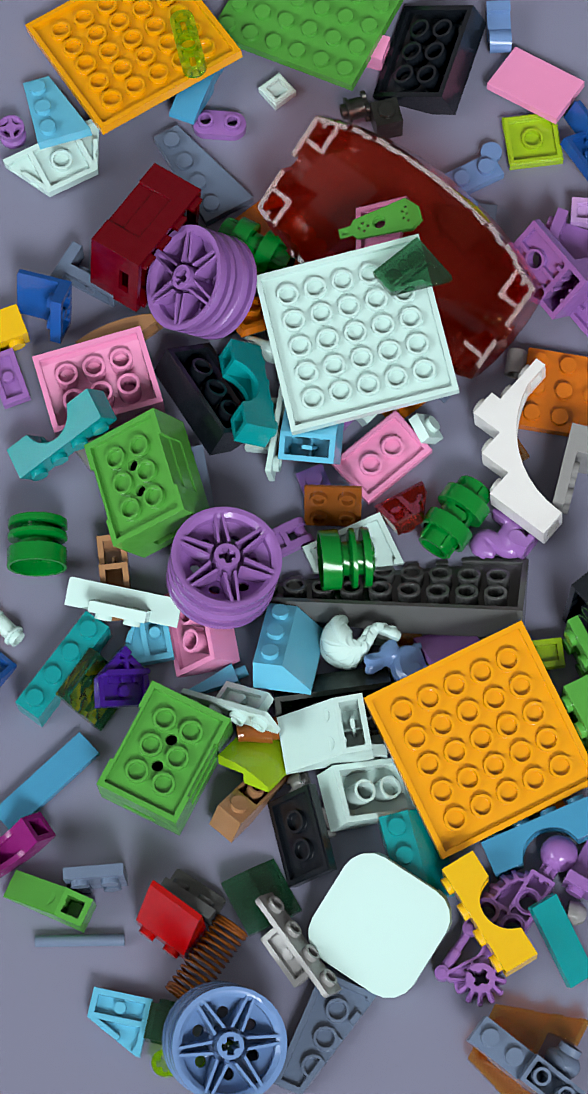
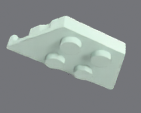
M91 119L86 120L85 122L90 127L92 136L41 150L37 143L3 159V163L8 170L47 196L52 197L99 174V129Z

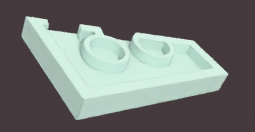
M380 512L338 530L342 542L346 541L348 528L354 529L356 540H358L359 527H368L370 538L374 545L375 567L404 564ZM316 540L302 547V551L313 574H319Z

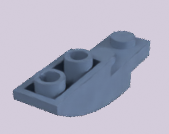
M483 1016L466 1039L468 1043L485 1055L488 1061L532 1094L586 1093L541 1056L531 1052L488 1016Z

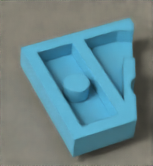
M151 622L140 623V627L131 626L126 637L125 646L132 651L131 655L142 666L175 660L169 626Z
M94 987L87 1017L135 1057L141 1058L153 999Z

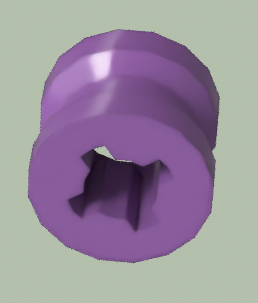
M15 115L3 117L0 120L1 143L9 149H17L24 145L27 134L23 121Z

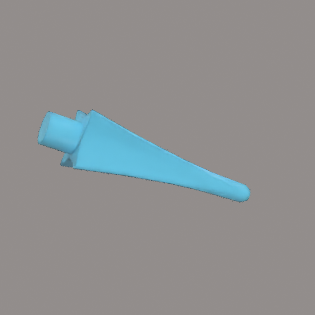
M231 663L189 690L205 694L221 690L226 681L241 685L239 679L249 676L245 665L234 668Z

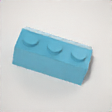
M270 603L267 607L253 660V688L311 695L321 655L320 638L323 628L299 607Z

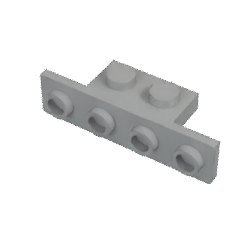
M272 892L259 896L255 903L273 926L260 940L294 988L302 985L310 978L324 998L340 992L342 988L337 983L335 974L326 968L319 958L317 949L308 943L302 934L301 927L285 911L283 902L274 896Z

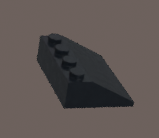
M474 5L404 6L373 93V98L380 101L397 97L398 104L402 107L432 115H456L487 24Z

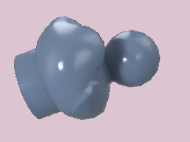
M561 1040L558 1046H553L546 1050L544 1059L569 1080H572L580 1072V1062L578 1059L582 1052L568 1042Z

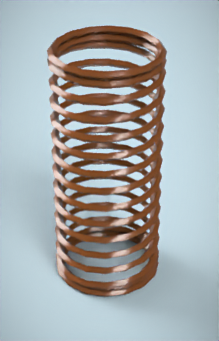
M216 914L215 920H212L214 926L210 925L208 926L209 931H204L206 937H200L201 942H196L198 948H192L193 953H188L190 959H184L185 964L180 965L182 970H176L178 976H172L175 982L168 981L165 988L179 999L189 990L178 980L191 988L195 987L181 974L189 977L199 985L203 984L185 968L194 972L206 982H212L188 962L199 967L213 979L217 980V976L201 966L193 957L204 962L218 974H222V972L201 957L196 951L204 954L224 969L226 968L225 965L209 955L201 946L212 951L226 963H230L226 957L210 947L204 940L212 943L232 958L234 957L233 954L216 943L209 935L217 938L234 952H238L233 945L219 937L212 929L222 933L237 946H241V943L224 932L217 924L224 927L240 940L245 941L248 935L243 929L225 916Z

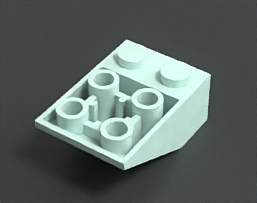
M362 693L331 698L277 717L278 726L281 729L279 736L286 775L331 767L332 765L374 759Z

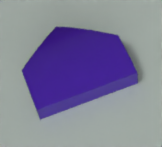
M123 646L94 678L95 708L138 707L149 687V676L147 674L151 670L148 667L144 668L131 655L132 651L128 647Z

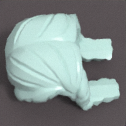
M336 615L323 629L320 638V652L324 660L339 669L352 670L357 668L363 661L364 656L368 654L372 645L381 646L388 640L399 641L401 632L396 626L376 622L367 626L362 635L356 640L353 639V632L348 626V617L346 615Z

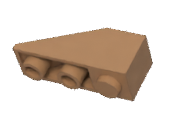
M292 774L285 775L269 793L245 784L243 781L217 806L209 825L232 843L253 822Z

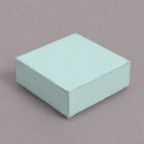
M280 73L258 88L259 93L275 111L296 96V90Z

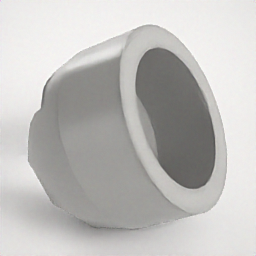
M304 771L290 775L286 784L291 785L292 789L289 792H292L312 783L308 774Z
M569 900L566 914L571 924H582L587 917V909L583 904Z

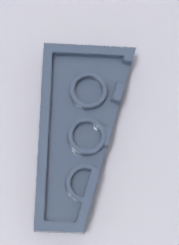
M178 125L154 137V143L172 172L201 189V198L203 200L200 204L199 215L206 227L254 202V197Z
M336 977L337 983L342 990L327 998H324L315 986L288 1047L283 1068L273 1084L295 1094H304L377 995Z

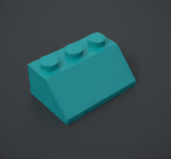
M417 809L404 810L379 817L378 826L386 855L389 856L388 858L435 889H440L447 897L455 896L454 893L449 896L440 882L444 878L442 869L450 864L449 857L445 859L440 858Z

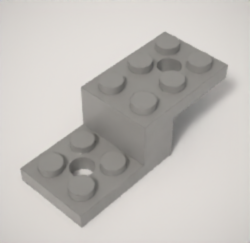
M572 423L552 503L562 514L567 515L578 472L588 475V426Z

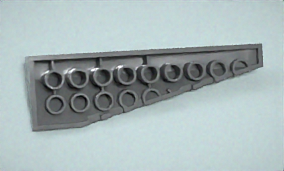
M480 557L462 558V566H448V560L436 561V567L421 568L419 563L407 564L401 570H395L393 566L375 567L372 587L364 588L361 575H359L358 587L353 589L349 577L344 576L341 590L322 591L319 578L304 580L302 575L290 576L284 582H277L270 603L297 606L313 621L328 623L336 615H346L349 627L366 629L367 626L373 623L381 622L396 626L401 633L477 636L478 638H484L521 620L525 625L529 559H482ZM241 584L239 587V591L248 590L245 584Z

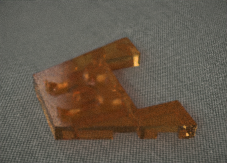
M499 1004L494 1005L489 1015L491 1020L534 1054H538L548 1033L577 1047L588 1026V1020L583 1018L577 1019L559 1014H548ZM473 1047L467 1060L500 1094H531L522 1089L520 1084L487 1060L485 1055Z

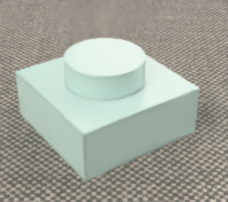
M416 413L408 419L421 443L436 444L443 439L439 431L440 425L433 416Z

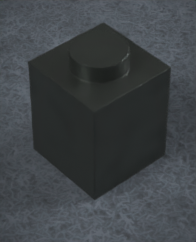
M397 97L371 102L370 118L376 141L403 136V118Z

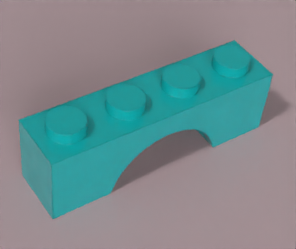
M230 339L219 356L222 377L233 383L242 392L246 400L241 403L230 419L233 438L236 442L265 448L270 439L276 435L278 423L275 421L274 403L271 400L270 383L266 375L262 349L260 345Z
M87 388L67 403V421L63 431L56 439L49 442L41 436L25 435L8 448L7 452L20 479L39 481L47 477L48 472L55 466L67 462L68 456L72 453L84 449V445L89 443L88 441L108 431L109 426L117 420V417L104 391Z
M85 611L15 701L19 711L43 727L60 705L61 698L76 668L95 659L111 639L112 635L109 626Z

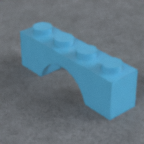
M583 794L574 796L567 800L568 805L559 809L556 806L549 807L539 813L540 817L530 821L529 818H524L512 824V829L503 833L500 830L486 837V840L482 841L481 844L496 879H499V876L502 874H511L510 870L515 869L518 871L524 868V856L527 847L536 837L544 833H563L571 837L578 844L587 841L588 796L584 797Z

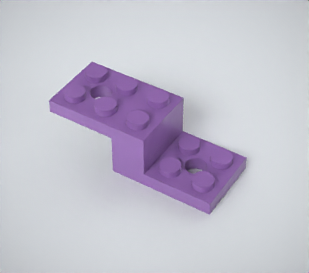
M540 219L533 220L501 257V260L552 320L570 316L588 337V257L575 260ZM535 252H538L542 259L539 267L533 262Z

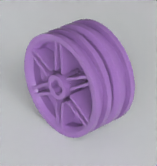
M198 225L182 226L178 232L174 230L169 234L172 240L163 251L157 249L154 254L156 259L149 267L146 283L149 309L155 320L167 329L208 340L223 338L232 333L243 322L253 303L257 285V269L253 254L249 247L237 237Z
M213 507L202 510L188 518L178 529L174 537L166 570V585L169 595L176 607L186 617L200 625L214 629H233L249 624L266 610L272 600L282 568L280 544L271 528L259 517L248 511L234 507ZM230 539L236 540L237 542H235V544L232 545L230 544ZM197 566L200 569L193 573L190 567ZM241 584H245L248 590L239 591V587ZM209 590L219 594H212L209 592Z

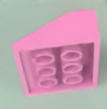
M140 326L32 356L56 438L63 431L67 421V403L87 388L104 391L117 417V420L109 426V429L118 427L152 408L165 413L162 395Z

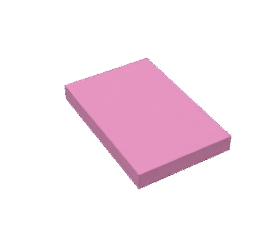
M515 47L488 81L487 90L557 124L584 88L585 81Z
M394 410L341 454L340 465L332 464V466L350 486H362V499L367 505H370L432 453V449L428 444L420 442L414 429Z

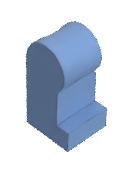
M510 0L486 1L485 22L487 23L486 35L489 53L511 52Z

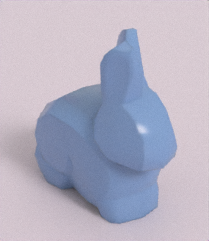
M388 640L380 646L378 652L364 656V663L366 664L365 673L367 675H372L387 666L390 668L393 683L429 665L425 663L421 652V643L399 647L395 640Z

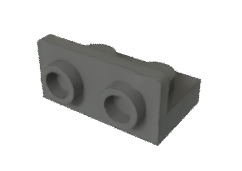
M177 869L170 879L165 877L160 884L201 914L204 922L208 925L212 924V920H215L217 916L216 914H219L226 904L225 898L180 869Z

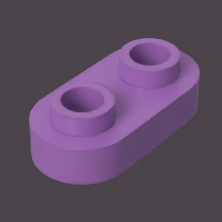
M203 110L193 125V131L202 139L236 141L241 139L246 133V120L238 112ZM203 120H209V121H210V123H208V124H203V123H201V122H202ZM232 121L237 123L235 126L228 125Z

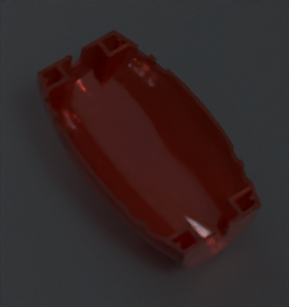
M316 115L291 153L293 157H298L297 160L290 167L281 168L257 205L261 215L274 235L279 236L288 248L286 251L291 258L295 257L302 264L356 250V238L351 236L340 239L338 231L339 229L351 226L352 221L356 219V208L407 196L411 202L420 207L423 221L414 231L404 232L403 237L419 234L454 372L468 379L477 377L500 357L532 317L544 295L540 282L523 255L503 229L476 200L447 175L420 156L388 138L327 115Z

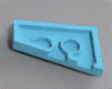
M49 76L23 83L40 150L92 136L90 127Z

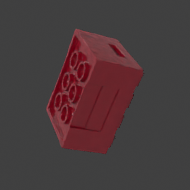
M154 163L109 220L107 219L91 238L90 282L113 295L114 300L135 312L140 307L145 308L148 304L146 294L147 275L149 267L156 259L154 254L157 249L163 251L172 240V237L169 236L172 231L178 232L185 225H198L200 204L203 200L201 198V189Z

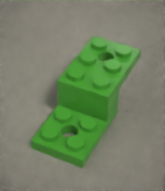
M577 615L567 620L562 645L568 655L573 654L577 662L575 668L580 678L563 686L560 699L588 753V633Z

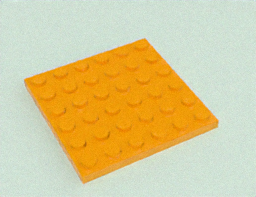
M69 0L25 24L29 35L102 135L243 57L241 49L202 0Z
M522 620L363 698L441 859H445L588 787V753Z

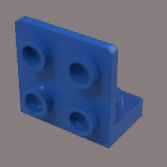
M19 269L17 273L18 309L21 314L48 320L47 329H50L51 342L61 344L71 324L72 282Z

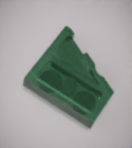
M418 237L373 271L374 277L391 296L452 281V275Z

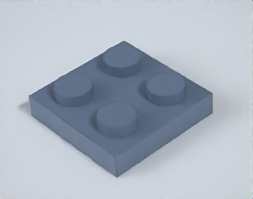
M123 863L63 868V880L66 886L80 894L92 893V889L104 888V892H117L122 890L121 887L128 886V874Z

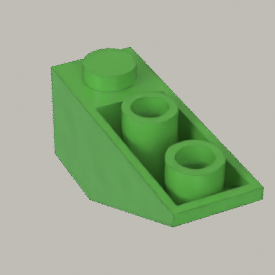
M19 870L15 871L3 896L83 933L97 906L93 899Z

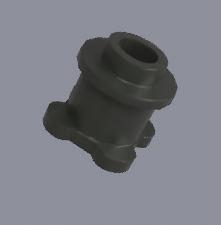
M364 90L360 91L359 97L343 98V104H339L342 120L347 119L349 124H352L353 120L365 118L366 122L371 121V109Z

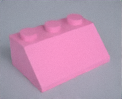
M209 590V592L212 594H219ZM180 612L178 627L169 626L175 658L176 677L182 678L220 671L232 663L233 665L240 661L234 628H209L192 621L182 612Z

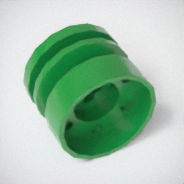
M24 512L15 514L8 519L9 532L7 533V538L9 542L13 543L7 548V568L9 571L24 576L39 577L57 575L67 569V548L62 545L68 540L66 533L68 521L66 518L49 512Z
M359 527L358 540H356L354 529L348 528L346 541L342 542L337 529L318 530L317 559L322 591L341 590L344 576L349 577L353 589L358 587L359 575H361L364 588L372 587L375 571V551L368 527Z

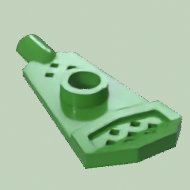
M403 198L354 219L351 226L339 229L338 231L340 239L353 236L357 240L396 232L414 231L423 221L420 207L410 200ZM379 221H384L385 225L383 227H376Z

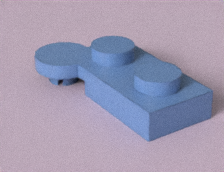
M485 143L481 148V157L443 174V180L455 201L504 178V172L498 164L502 156V149L497 143Z

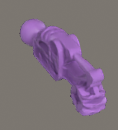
M554 835L542 844L540 858L543 863L538 871L532 869L531 871L525 870V873L513 869L510 870L511 874H502L499 876L497 883L489 885V892H484L480 897L481 908L490 907L494 910V917L489 919L493 924L504 928L506 924L514 922L523 929L525 934L528 933L534 920L530 911L524 910L519 903L526 897H530L535 902H538L551 894L555 889V882L553 880L557 873L570 870L576 864L578 849L570 838L563 835ZM468 919L463 923L462 934L453 948H450L442 963L435 968L434 975L439 982L447 981L454 983L457 994H464L469 991L466 996V1002H472L474 996L478 997L477 1005L482 1007L483 997H487L488 1002L493 1004L495 999L492 992L498 996L503 995L504 991L497 985L506 984L507 979L498 976L503 971L497 973L488 959L492 954L486 945L482 947L477 956L453 968L468 939L474 937L472 931L476 928L471 920ZM482 974H485L488 984L481 983L479 986H476V980L473 976L480 977Z

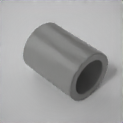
M510 348L508 350L504 371L505 376L518 379L520 371L526 365L527 351L520 348Z

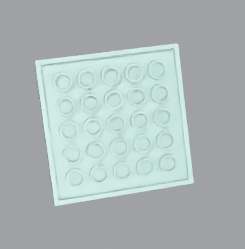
M419 234L257 275L256 286L292 435L460 393Z

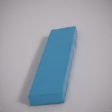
M79 732L0 804V821L8 829H11L22 817L37 813L91 764L100 753Z

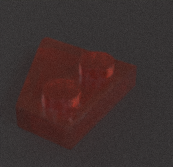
M420 481L374 506L376 512L381 513L384 522L398 535L408 533L424 522L427 495L424 483Z

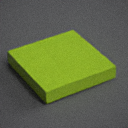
M536 114L502 118L501 124L509 170L563 164L564 159L560 145L558 124H554Z

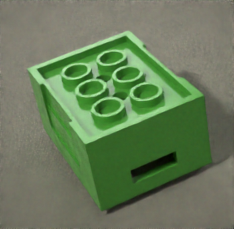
M152 408L84 445L90 468L94 471L108 517L106 523L114 547L145 558L172 544L178 529L188 518L210 508L183 421ZM137 461L136 470L132 471L131 465ZM145 487L143 495L139 496V489Z
M152 680L139 704V712L113 759H109L96 783L101 797L180 836L218 764V754L227 747L234 734L231 718ZM173 735L177 738V742L175 745H168L166 738ZM154 762H162L163 769L158 772L152 769Z

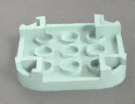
M367 852L352 858L344 866L312 917L308 928V940L310 945L317 949L323 961L371 993L383 998H395L406 993L415 985L451 927L453 921L452 909L447 900L448 897L440 889H435L389 859V856L379 852Z

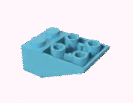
M285 408L280 430L278 459L340 465L344 423L292 435Z

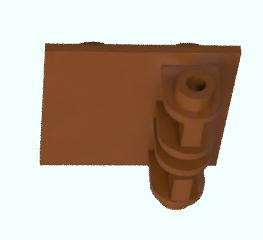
M304 485V521L306 525L347 527L361 521L362 486Z

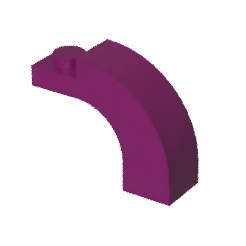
M41 812L22 817L0 837V878L28 861L56 836Z

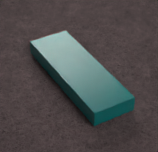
M551 893L529 906L528 909L566 987L572 988L587 979L588 957L557 894Z

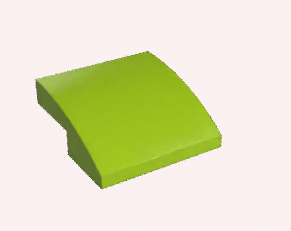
M236 737L218 754V764L243 773L245 784L268 793L286 775L280 739L274 740L273 744L238 742Z

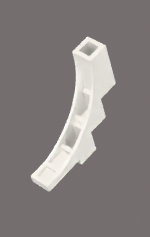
M536 358L531 365L527 364L522 368L518 375V380L513 385L509 384L506 386L500 398L491 392L486 399L482 398L474 407L473 414L475 425L493 437L488 439L482 447L483 465L501 477L490 488L491 505L545 544L562 524V512L545 499L529 478L522 463L517 439L519 421L526 400L546 377L545 364Z

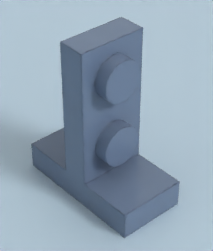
M73 241L50 276L71 281L73 287L115 308L118 301L113 299V295L90 282L91 271L83 266L78 268L84 259L83 247Z

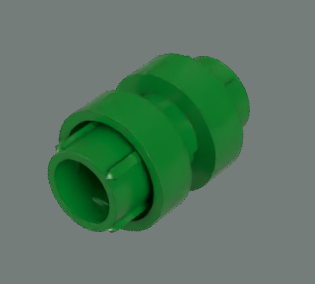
M230 217L220 226L218 232L237 237L249 247L256 263L257 275L294 265L297 251L294 246L287 244V236L272 229L266 235L260 233L261 224L247 217L241 218L240 221Z
M468 475L461 476L456 483L448 482L438 496L441 508L430 507L420 521V525L423 528L419 538L420 544L427 551L441 559L450 558L454 551L462 552L473 537L469 526L480 527L490 513L487 505L490 501V490L483 483Z

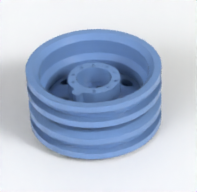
M212 981L190 989L175 1002L164 1023L162 1051L171 1074L183 1087L194 1094H263L276 1081L283 1068L287 1055V1034L279 1012L264 996L236 983ZM225 1006L227 1008L226 1016L218 1017V1008ZM249 1018L255 1021V1026L251 1030L245 1029ZM196 1025L202 1026L199 1036H194L192 1033ZM227 1037L233 1041V1044L228 1046V1051L222 1048V1044L227 1043ZM255 1049L258 1052L257 1059L254 1061L248 1060L246 1056L247 1051ZM198 1056H204V1066L197 1067L195 1059ZM227 1068H231L233 1071V1076L229 1080L223 1078Z

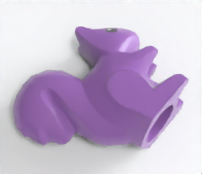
M493 509L492 519L501 526V529L498 532L490 529L476 531L469 545L472 553L482 559H492L496 554L508 559H525L538 543V539L530 533H526L525 529L501 511Z

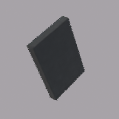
M316 784L304 785L267 803L288 888H296L337 870Z

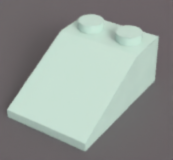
M392 758L332 765L317 775L330 832L377 824L381 816L416 809Z

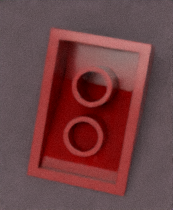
M155 880L151 882L136 919L141 927L138 931L152 942L155 938L164 944L162 949L174 959H177L179 956L187 959L189 957L188 953H192V948L197 946L196 942H200V937L205 935L204 931H207L203 916Z

